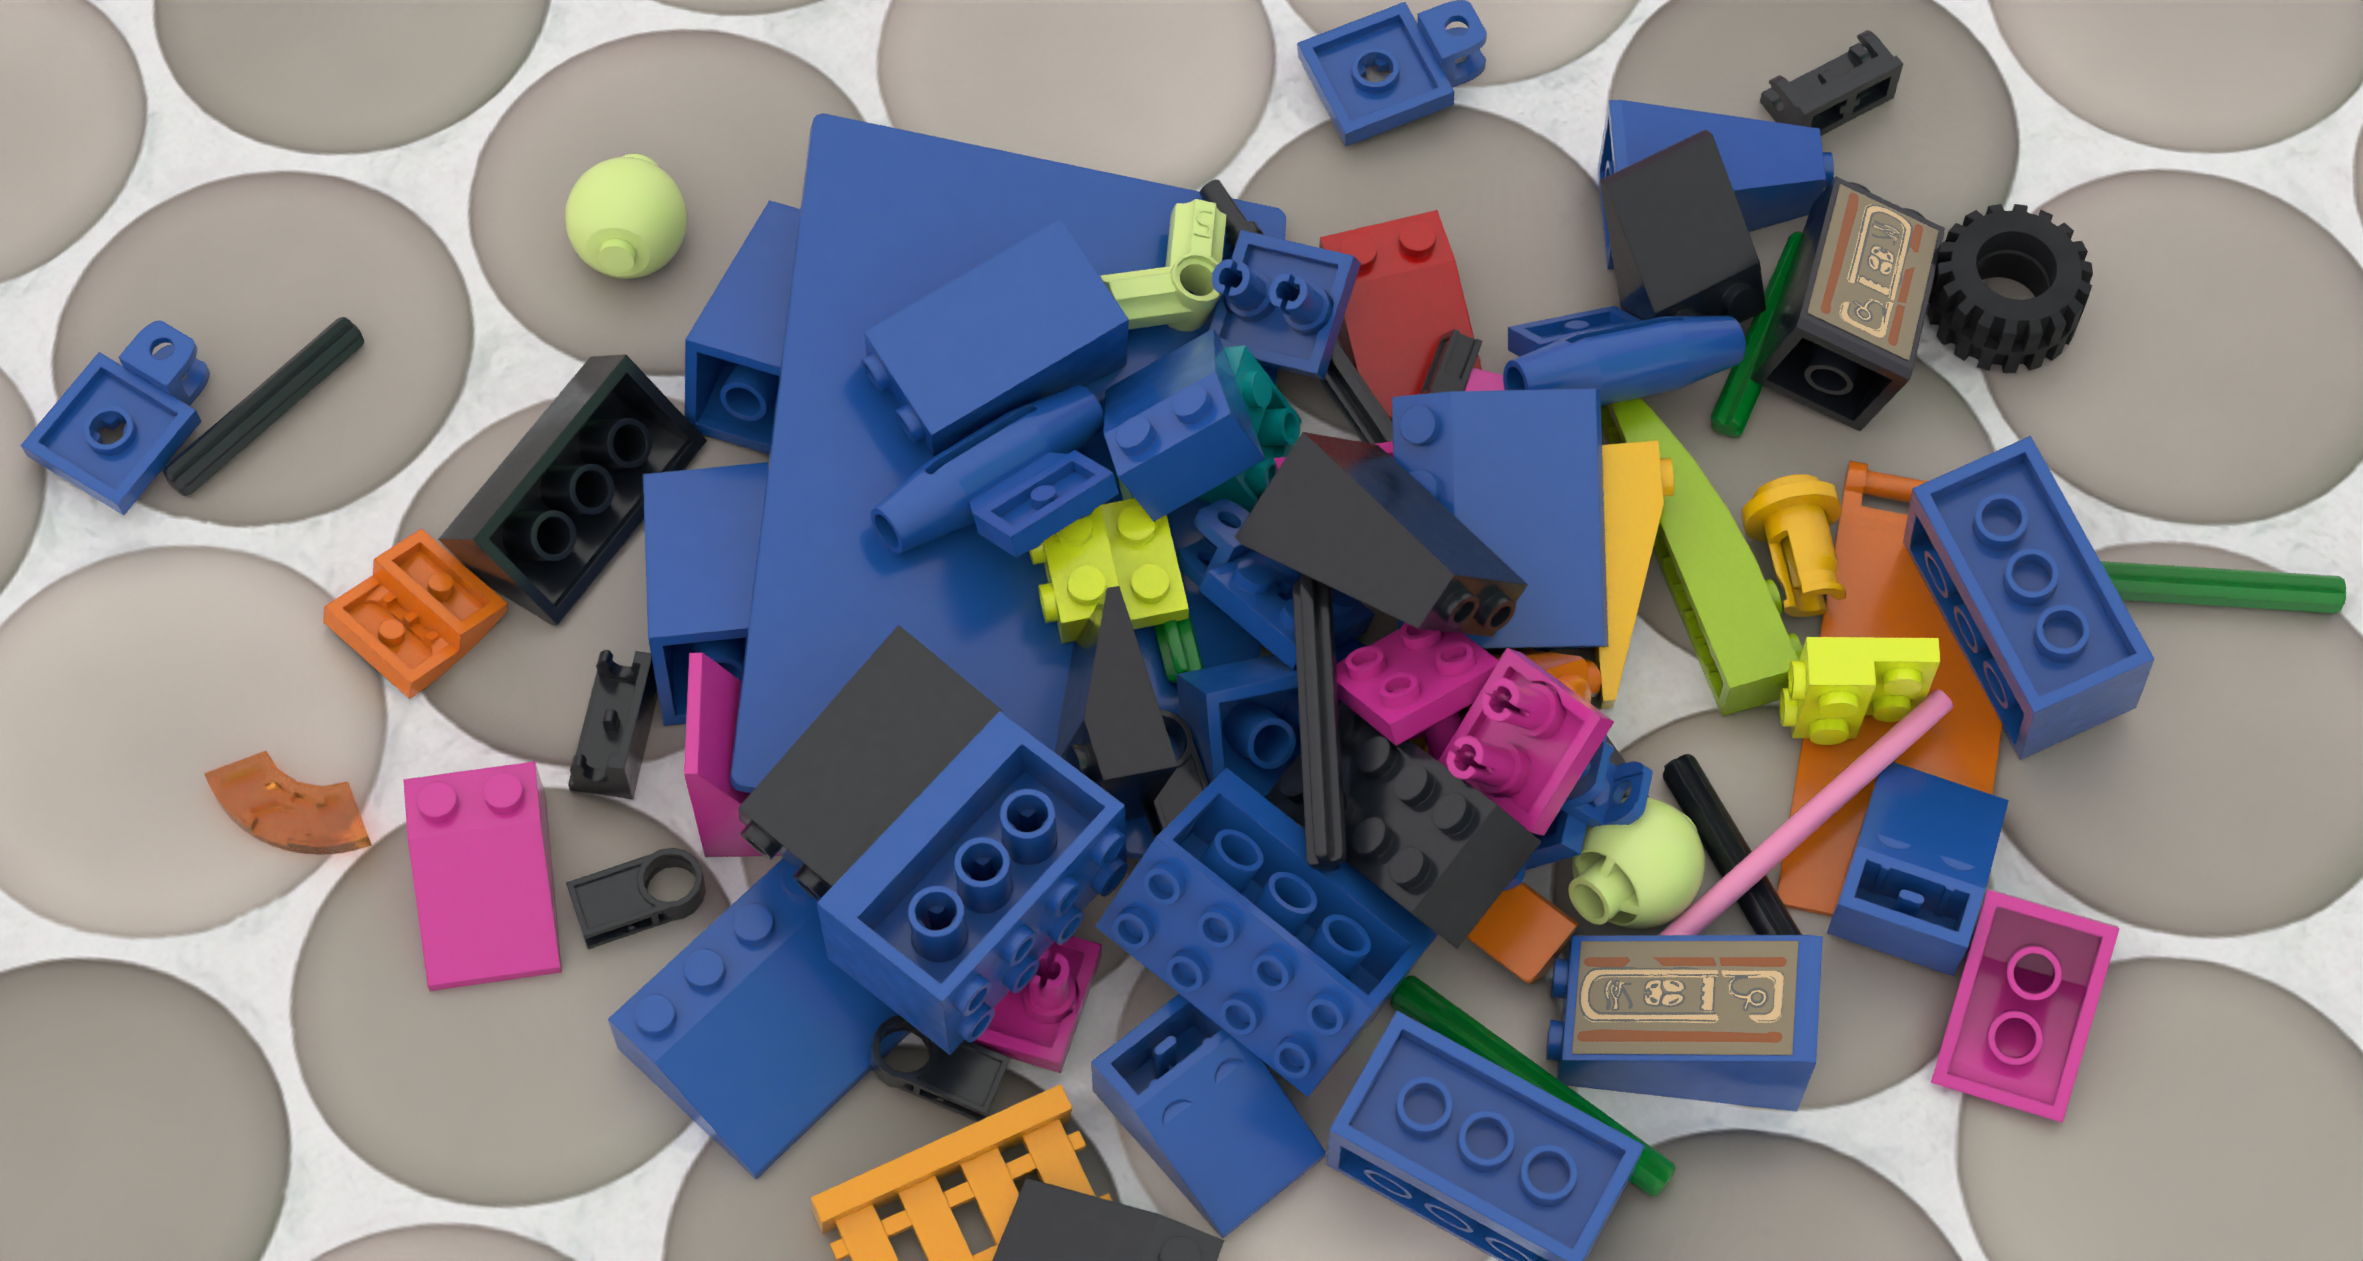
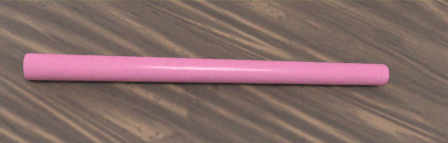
M1935 689L1658 935H1699L1949 713L1954 707L1951 699L1943 691Z

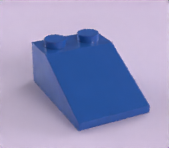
M1214 328L1105 389L1104 437L1117 476L1153 522L1265 460L1221 339Z

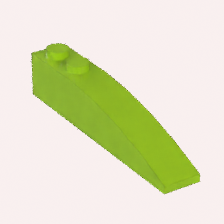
M1641 398L1601 406V427L1608 444L1658 440L1660 459L1671 458L1674 496L1663 497L1664 506L1653 552L1721 716L1780 700L1781 689L1788 688L1790 661H1799L1803 647L1795 633L1788 634L1780 617L1782 614V601L1775 582L1772 579H1764L1755 556L1727 506L1693 457L1657 414Z

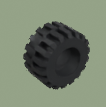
M2002 204L1988 206L1984 216L1977 210L1965 215L1962 225L1955 223L1948 231L1946 240L1942 242L1938 254V262L1928 302L1930 306L1927 315L1930 325H1939L1936 336L1943 345L1953 343L1956 346L1955 356L1963 361L1971 356L1979 360L1978 368L1990 371L1992 364L2001 365L2003 373H2016L2019 364H2024L2030 371L2041 367L2045 357L2053 361L2062 353L2064 345L2070 344L2092 288L2090 284L2093 276L2092 263L2084 261L2088 252L2082 241L2072 242L2071 238L2074 230L2065 222L2059 226L2051 222L2053 215L2043 210H2040L2039 215L2028 213L2027 205L2014 204L2012 211H2004ZM1993 277L2012 279L2027 287L2035 297L2024 300L2006 298L1992 291L1982 280Z

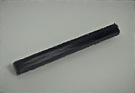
M1301 574L1300 580L1293 584L1306 858L1307 863L1312 869H1324L1329 872L1338 870L1340 864L1345 863L1347 859L1332 587L1305 574Z

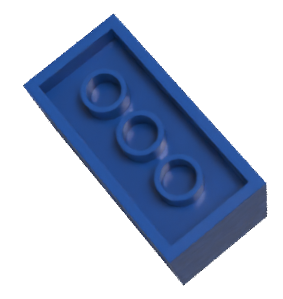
M2031 436L1912 488L1903 543L1951 633L2003 724L2002 728L2020 760L2137 708L2153 665L2154 657Z
M999 711L817 902L828 959L951 1055L964 1040L971 1043L983 1034L994 1017L995 1010L993 1008L1009 991L1018 993L1027 986L1039 968L1040 961L1038 959L1054 942L1061 945L1071 938L1084 918L1083 910L1098 894L1103 897L1108 896L1120 884L1128 869V864H1126L1125 805Z
M1227 767L1156 836L1095 925L1096 928L1307 1097L1311 1095L1370 1025L1438 935L1347 862L1340 864L1339 869L1327 872L1324 869H1312L1307 863L1305 829Z
M1396 1011L1329 1129L1326 1165L1498 1261H1587L1630 1182L1645 1145L1403 1013Z

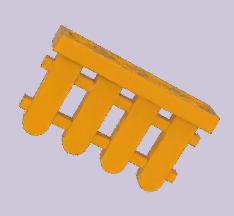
M1059 1084L812 1196L811 1210L822 1234L837 1228L841 1239L830 1243V1248L836 1261H841L847 1257H850L851 1261H898L889 1238L911 1228L927 1261H992L1019 1196L1013 1181L1035 1171L1041 1182L1095 1196L1075 1154L1086 1148L1085 1141L1079 1130L1067 1135L1062 1124L1069 1122L1072 1112V1106L1062 1085ZM1023 1143L1028 1154L1005 1164L1000 1153ZM961 1171L966 1182L943 1192L938 1181ZM1109 1193L1099 1197L1112 1201ZM899 1199L904 1210L880 1221L876 1209ZM975 1200L995 1246L972 1256L951 1210Z

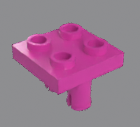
M1405 623L1399 630L1370 646L1354 650L1346 659L1336 664L1338 699L1396 746L1408 739H1417L1424 736L1428 754L1438 761L1461 724L1459 711L1474 703L1499 660L1465 634L1418 629Z
M1507 648L1438 761L1447 767L1454 777L1469 783L1500 806L1529 832L1544 836L1614 721L1523 653Z
M1071 936L1069 940L1061 945L1054 942L1038 959L1040 965L1032 980L1020 992L1013 993L1009 991L993 1008L995 1014L991 1023L983 1034L973 1042L1011 1059L1061 1073L1102 957V944Z

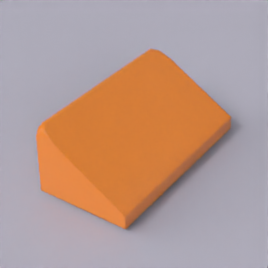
M1522 882L1512 889L1502 891L1466 938L1522 981L1532 984L1547 975L1554 964L1555 958H1558L1580 924L1526 883Z

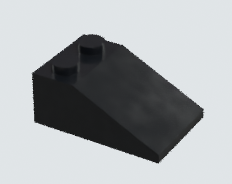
M1705 129L1600 180L1620 306L1623 311L1641 320L1664 316H1732L1739 324L1766 311L1760 261L1713 134Z
M1115 586L1105 590L1074 643L1055 753L1124 804L1125 821L1144 817L1177 769L1178 763L1120 587Z
M1026 1178L992 1261H1217L1225 1240L1161 1214Z

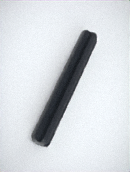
M346 317L337 318L173 459L163 470L164 476L172 488L181 495L188 496L213 476L363 346L364 339L358 327Z
M1684 754L1671 760L1664 766L1663 779L1684 814L1696 826L1704 848L1723 878L1752 851L1697 759L1691 754ZM1766 875L1737 900L1738 905L1756 935H1802Z

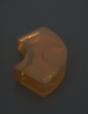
M267 751L204 773L216 800L232 821L248 834L273 847L302 854L325 855L355 851L372 845L348 781L326 786L298 782L280 771Z

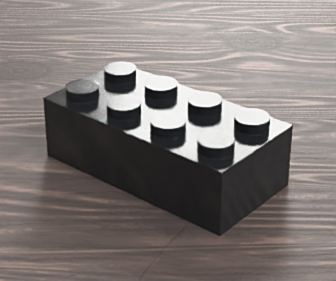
M1341 701L1338 706L1347 847L1346 862L1458 949L1541 841L1500 806L1466 781L1454 777L1447 767L1409 739L1396 746ZM1300 753L1284 771L1281 778L1265 798L1305 828L1302 759Z

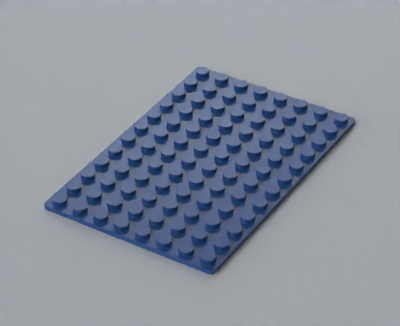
M825 113L814 117L810 127L729 775L730 784L734 789L752 793L898 625L998 706L1004 715L1055 752L1075 641L1062 643L1057 621L1045 623L1038 585L1048 583L1044 563L1033 565L1029 551L1017 558L978 534L975 523L900 554H896L888 549L875 531L871 520L872 509L926 461L931 459L933 455L922 439L913 443L905 434L895 415V410L900 405L889 388L879 392L868 377L861 362V359L867 356L864 332L1060 218L1099 276L1165 267L1171 212L1176 203H1188L1194 199L1203 200L1199 191ZM1233 199L1247 221L1256 222L1264 235L1285 240L1286 216L1282 210L1276 207ZM1226 232L1224 236L1222 261L1227 259L1231 260L1233 253L1226 244V238L1228 236ZM1187 290L1189 293H1191V294H1193V295H1196V294L1193 293L1192 291ZM1217 304L1206 323L1201 328L1191 332L1179 331L1169 327L1167 324L1129 329L1127 365L1085 385L1096 397L1103 412L1105 409V389L1208 332ZM1261 365L1276 385L1277 369ZM1103 428L1078 452L1114 473L1119 494L1103 503L1107 504L1123 501L1116 470L1104 437ZM1196 498L1167 514L1176 555L1181 547L1184 548L1205 537L1195 526L1194 519L1199 509L1212 503ZM1220 520L1224 525L1235 528L1230 522ZM1199 559L1203 564L1209 566V561ZM1180 570L1203 667L1208 668L1260 657L1261 643L1199 591L1200 587ZM1149 626L1134 629L1160 710H1167L1180 717L1177 684H1172L1167 680L1155 627ZM1169 736L1176 760H1178V747L1173 738ZM1145 815L1143 818L1125 821L1127 836L1126 852L1128 858L1140 860L1154 840Z

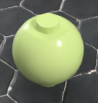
M628 154L594 165L577 180L566 203L565 226L568 238L575 252L591 268L614 278H640L658 271L676 255L686 234L687 208L678 185L667 172L646 156Z
M1649 797L1647 798L1643 815L1630 825H1602L1596 827L1587 825L1581 855L1572 857L1574 879L1569 884V897L1578 913L1593 924L1601 925L1608 921L1625 928L1648 929L1672 921L1682 914L1693 902L1704 878L1705 855L1696 826L1688 816L1675 807L1661 800Z

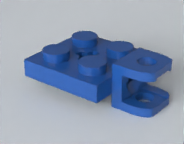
M1451 1L1418 13L1417 22L1406 2H1402L1298 42L1297 51L1299 60L1345 147L1453 106L1455 93L1453 87L1473 80L1485 70L1486 58L1483 56L1480 48L1486 43L1487 32L1472 4L1468 1ZM1452 22H1462L1468 27H1456L1446 30V27ZM1468 56L1463 62L1456 63V60ZM1370 66H1375L1379 72L1389 70L1391 73L1381 82H1370L1364 79L1366 78V68Z
M163 321L152 322L143 328L118 358L122 365L98 352L20 446L27 457L120 514L125 515L202 422L197 411L190 407V405L205 388L210 371L205 362L196 358L197 346L192 338ZM161 343H170V345L164 346L152 356L156 346ZM187 372L186 377L180 382V379H181V378L185 375V373ZM120 423L126 424L123 428L124 435L121 439L111 444H103L104 440L99 434L103 427L115 429Z
M1221 499L1199 509L1194 519V524L1205 537L1179 549L1176 555L1179 569L1200 587L1199 591L1289 668L1292 670L1296 669L1293 584L1300 580V576L1303 573L1242 545L1235 538L1250 512L1237 503L1228 499ZM1220 520L1230 522L1235 528L1224 525ZM1199 559L1209 561V566L1203 564ZM1332 588L1335 648L1364 634L1375 614L1359 600Z
M1605 736L1545 835L1532 833L1541 843L1528 858L1526 870L1581 855L1587 825L1592 828L1602 825H1630L1638 820L1645 811L1653 771L1636 761L1617 766L1609 762L1614 748L1606 742L1607 737ZM1632 786L1628 798L1621 803L1624 793Z

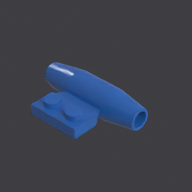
M1616 306L1508 327V351L1519 357L1508 361L1504 367V390L1596 388L1600 390L1601 406L1671 392L1740 364L1744 359L1746 351L1745 336L1739 322L1732 316H1664L1641 320Z
M1078 384L1006 412L926 461L871 511V520L879 538L888 549L896 554H900L975 523L978 534L1016 558L1027 551L1039 547L1044 540L1076 520L1090 515L1095 508L1119 494L1114 473L1078 452L1079 449L1104 428V412L1101 405L1089 389Z

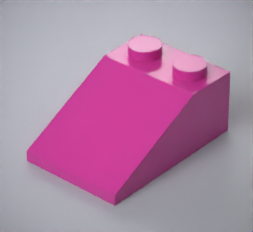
M689 653L684 776L705 857L763 856L740 834L746 826L739 821L738 808L751 793L734 789L729 781L741 680L704 653Z
M535 761L403 779L407 837L429 990L434 991L561 973L562 966L546 793Z
M1987 888L1931 1083L2063 1123L2120 928L2112 924Z

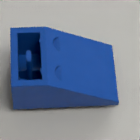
M1892 762L1876 778L1827 934L1954 976L1970 943L1986 891L2009 800Z
M1177 994L1091 1061L1092 1091L1222 1239L1326 1156V1151L1263 1061L1180 994Z

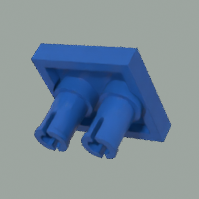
M1240 230L1232 259L1221 261L1212 273L1211 281L1213 288L1221 296L1218 300L1209 331L1213 328L1215 329L1223 347L1246 345L1260 365L1325 380L1361 262L1353 255Z

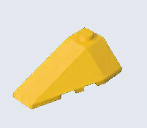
M1658 440L1602 445L1608 647L1594 648L1595 663L1601 674V689L1599 691L1600 709L1614 707L1664 506L1663 497L1674 496L1671 458L1660 459Z

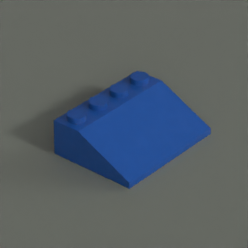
M1587 388L1450 391L1392 397L1393 459L1528 584L1515 603L1516 610L1513 617L1503 628L1496 631L1493 637L1465 635L1490 654H1502L1507 648L1515 651H1550L1608 647L1600 390ZM1399 619L1398 630L1405 624V622Z
M784 857L608 1018L617 1048L755 1179L759 1178L872 1070L869 1053L874 1034L883 1022L893 1016H898L895 1011L828 959L817 908L818 901L795 882L792 876L798 869ZM893 1032L884 1037L879 1046L881 1057L884 1058L910 1032Z

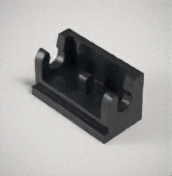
M1866 30L1857 35L1860 43L1849 47L1847 53L1790 82L1781 75L1769 80L1771 88L1762 92L1760 103L1775 122L1819 128L1820 135L1822 136L1893 99L1903 63L1897 55L1893 56L1873 32Z
M603 650L598 657L597 672L576 755L572 759L568 786L572 791L633 800L658 699L651 653L635 651L632 666L628 667L615 663L612 660L613 654L609 650Z

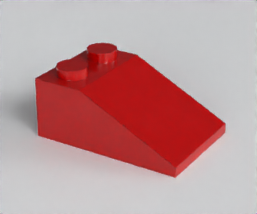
M1438 210L1320 237L1319 248L1353 255L1361 262L1338 338L1343 351L1391 421L1392 397L1420 394L1443 334L1455 329L1460 331L1461 334L1474 339L1456 261ZM1477 355L1473 368L1482 370L1479 355Z

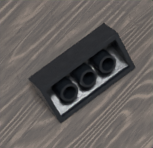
M627 354L592 356L585 362L438 540L491 589L547 623L558 625L643 521V474L684 470L707 440Z

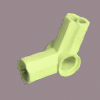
M1194 199L1188 203H1176L1170 217L1165 267L1100 276L1128 317V330L1167 324L1176 330L1191 332L1201 328L1206 323L1221 296L1213 288L1211 280L1215 267L1222 261L1226 214L1218 210L1216 203ZM1187 290L1192 291V292L1195 293L1196 295H1193V294L1189 293Z

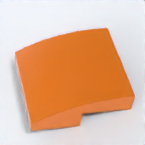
M421 528L374 558L372 576L324 606L323 623L404 695L411 699L447 672L478 644L507 612L508 603Z

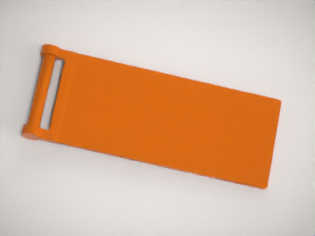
M1849 460L1842 492L1841 508L1843 513L1838 519L1834 544L1838 560L1836 575L1838 583L1845 587L1846 598L1838 600L1826 594L1825 605L1827 612L1822 617L1819 637L1939 638L1940 664L1927 696L1935 689H1939L1951 699L1954 707L1893 762L1992 795L2003 724L1951 633L1903 543L1908 515L1861 506L1863 494L1910 503L1912 488L1928 481L1868 470L1867 463ZM1865 715L1857 738L1847 739L1845 742L1835 745H1819L1813 743L1810 738H1802L1789 818L1899 721L1883 722L1875 719L1873 715ZM1877 777L1782 860L1777 894L1786 908L1832 917Z

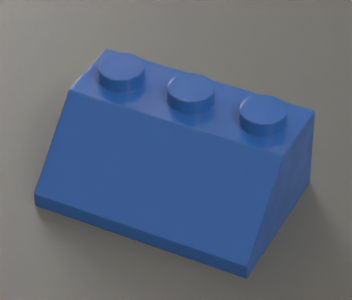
M1353 639L1335 648L1336 664L1346 659L1354 650L1366 647L1367 645ZM1273 654L1176 674L1180 717L1192 731L1193 741L1208 783L1210 784L1227 767L1259 794L1266 797L1281 778L1284 771L1301 753L1297 668L1292 670Z

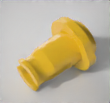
M1808 474L1783 476L1767 482L1757 489L1753 498L1744 505L1741 511V519L1746 535L1754 540L1767 542L1775 577L1783 587L1786 600L1782 603L1784 612L1794 617H1811L1826 613L1827 609L1823 594L1831 595L1834 599L1838 600L1846 598L1845 587L1838 583L1836 575L1838 560L1829 528L1843 513L1840 500L1833 484L1820 481L1817 477Z

